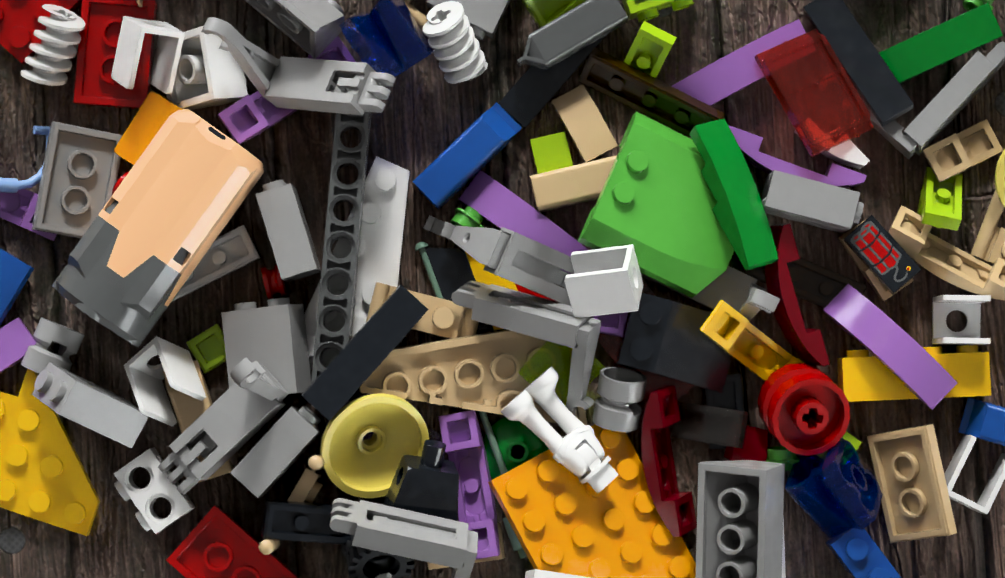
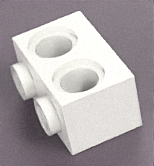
M149 448L113 473L118 480L114 483V486L125 501L129 499L133 501L139 510L135 513V516L141 526L147 532L152 529L157 534L196 507L187 494L181 495L177 490V487L180 485L179 482L172 484L167 479L172 472L170 470L166 473L161 472L158 466L164 460L155 448ZM138 467H143L150 473V483L145 488H140L133 482V473ZM159 497L166 498L171 504V513L167 518L158 517L153 510L154 502Z

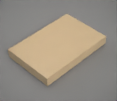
M929 424L867 436L890 544L956 534V525L934 425Z

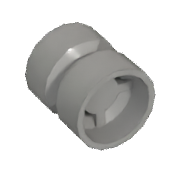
M41 317L33 334L36 344L28 346L21 365L40 373L51 362L70 371L72 362L69 357L70 355L77 354L85 335ZM52 341L59 343L57 353L48 349Z
M606 367L601 369L597 385V393L601 395V398L595 399L592 422L601 428L611 431L631 432L637 430L642 411L641 405L637 402L644 399L647 382L646 376L636 370L623 367Z

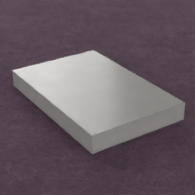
M55 121L51 122L31 230L79 239L83 237L112 196L121 157L114 152V148L123 135Z

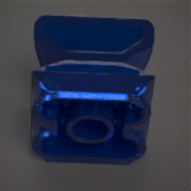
M380 0L371 12L359 13L339 25L346 40L358 53L362 62L368 63L376 72L389 73L397 77L434 52L403 0Z
M842 437L835 446L824 452L821 459L815 455L798 457L800 461L793 464L785 489L828 538H833L851 528L863 530L876 519L883 494L880 491L876 478L860 463L858 453L849 441L844 440Z

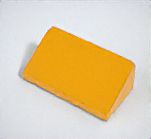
M155 91L149 92L114 148V152L134 165L168 117L177 110L183 109Z

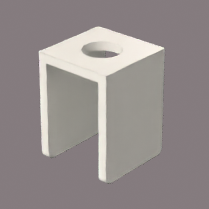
M123 16L111 78L126 89H133L145 33L159 35L151 71L150 84L163 93L171 95L185 33L167 22Z
M633 244L571 253L570 258L575 274L566 275L564 282L575 318L638 311L644 284Z
M940 295L933 297L932 344H991V338H980L981 303L991 301V295ZM954 310L961 311L967 319L965 328L959 332L950 330L946 324L947 315Z
M156 336L124 364L140 412L167 425L174 426L177 420L162 382L164 379L162 371L165 372L171 388L200 401L206 398L190 352ZM159 355L161 364H147L152 357Z
M963 435L944 474L949 498L978 513L987 515L1005 479V453L1000 455L978 502L975 503L952 491L977 437L972 435Z

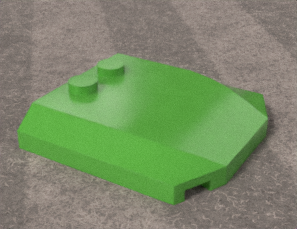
M636 111L632 115L621 140L620 150L598 201L591 209L577 242L592 249L633 244L642 274L693 298L727 270L734 249L712 211L717 201L701 174V170L706 163L693 140Z

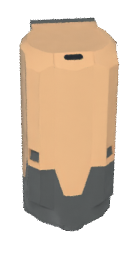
M189 109L177 110L162 125L70 253L67 265L52 284V287L86 315L131 344L139 347L264 173L263 163Z

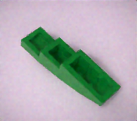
M985 3L883 50L879 54L898 82L902 84L933 68L965 55L967 52L999 39L1003 34L989 3Z
M725 118L694 126L689 135L706 163L701 170V174L717 201L712 211L744 269L747 271L775 263L779 258L766 212L743 153Z

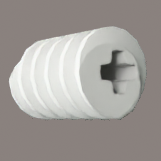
M449 1L435 5L426 15L429 21L423 26V33L429 37L428 44L434 49V57L440 60L439 68L445 72V81L456 84L483 74L488 67V63L486 62L484 52L480 49L479 41L475 38L474 30L470 27L469 19L464 14L462 4Z
M44 4L42 8L51 14L50 17L39 16L38 22L46 26V30H34L33 32L34 36L41 39L42 42L41 44L30 43L29 49L38 55L37 57H25L24 60L33 67V70H21L20 74L25 79L34 83L60 86L67 83L68 76L65 72L72 68V62L69 58L75 57L77 53L73 45L80 43L81 35L78 31L85 29L86 24L80 16L66 8Z

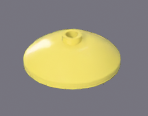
M370 394L359 397L343 406L329 421L324 430L320 447V454L324 459V470L330 480L347 494L360 498L387 496L401 458L404 455L422 456L424 442L429 440V433L421 414L403 398L390 394ZM373 432L370 439L363 440L367 433Z

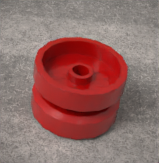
M805 363L785 365L773 372L761 387L758 397L759 416L769 432L790 452L804 456L821 454L835 446L846 433L850 421L849 402L843 390L816 366Z

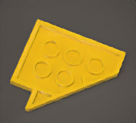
M27 369L18 396L0 391V508L84 536H89L100 499L58 414L32 395L38 373Z

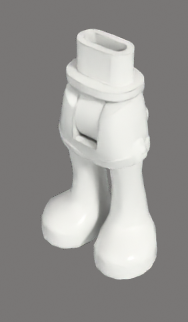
M551 366L500 412L508 420L519 421L530 429L553 453V459L557 463H561L566 469L576 475L582 484L588 482L598 494L619 474L608 463L611 458L608 455L604 457L605 451L594 435V429L590 425H584L557 396L555 387L559 376L557 371ZM533 401L567 434L564 438L542 417L535 408Z

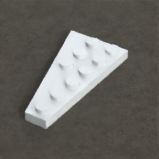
M376 156L365 181L351 339L366 323L376 282L398 287L410 171ZM353 206V209H352V211H351V213H350V215H349V217H348V220H350V219L354 216V213H355V207H354V206ZM345 238L338 239L333 255L337 258L348 256L352 249L351 242ZM343 275L333 276L328 283L330 292L334 295L343 294L348 288L347 278ZM320 281L304 314L309 364L311 367L313 366ZM332 311L325 318V326L331 332H337L344 326L345 319L341 312ZM328 348L323 352L321 359L325 367L336 357L339 350Z

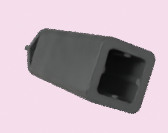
M587 0L530 33L524 55L517 59V66L519 68L525 64L541 69H549L626 24L628 16L618 0Z

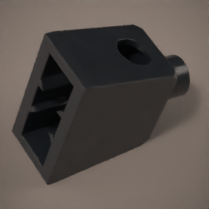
M425 440L422 456L404 455L401 458L383 505L457 521L459 474L454 462L443 460L446 444L438 440Z

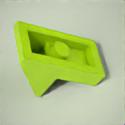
M644 21L623 62L656 78L677 37Z
M926 168L917 214L922 216V224L958 231L962 220L963 174H957L939 183L932 168Z

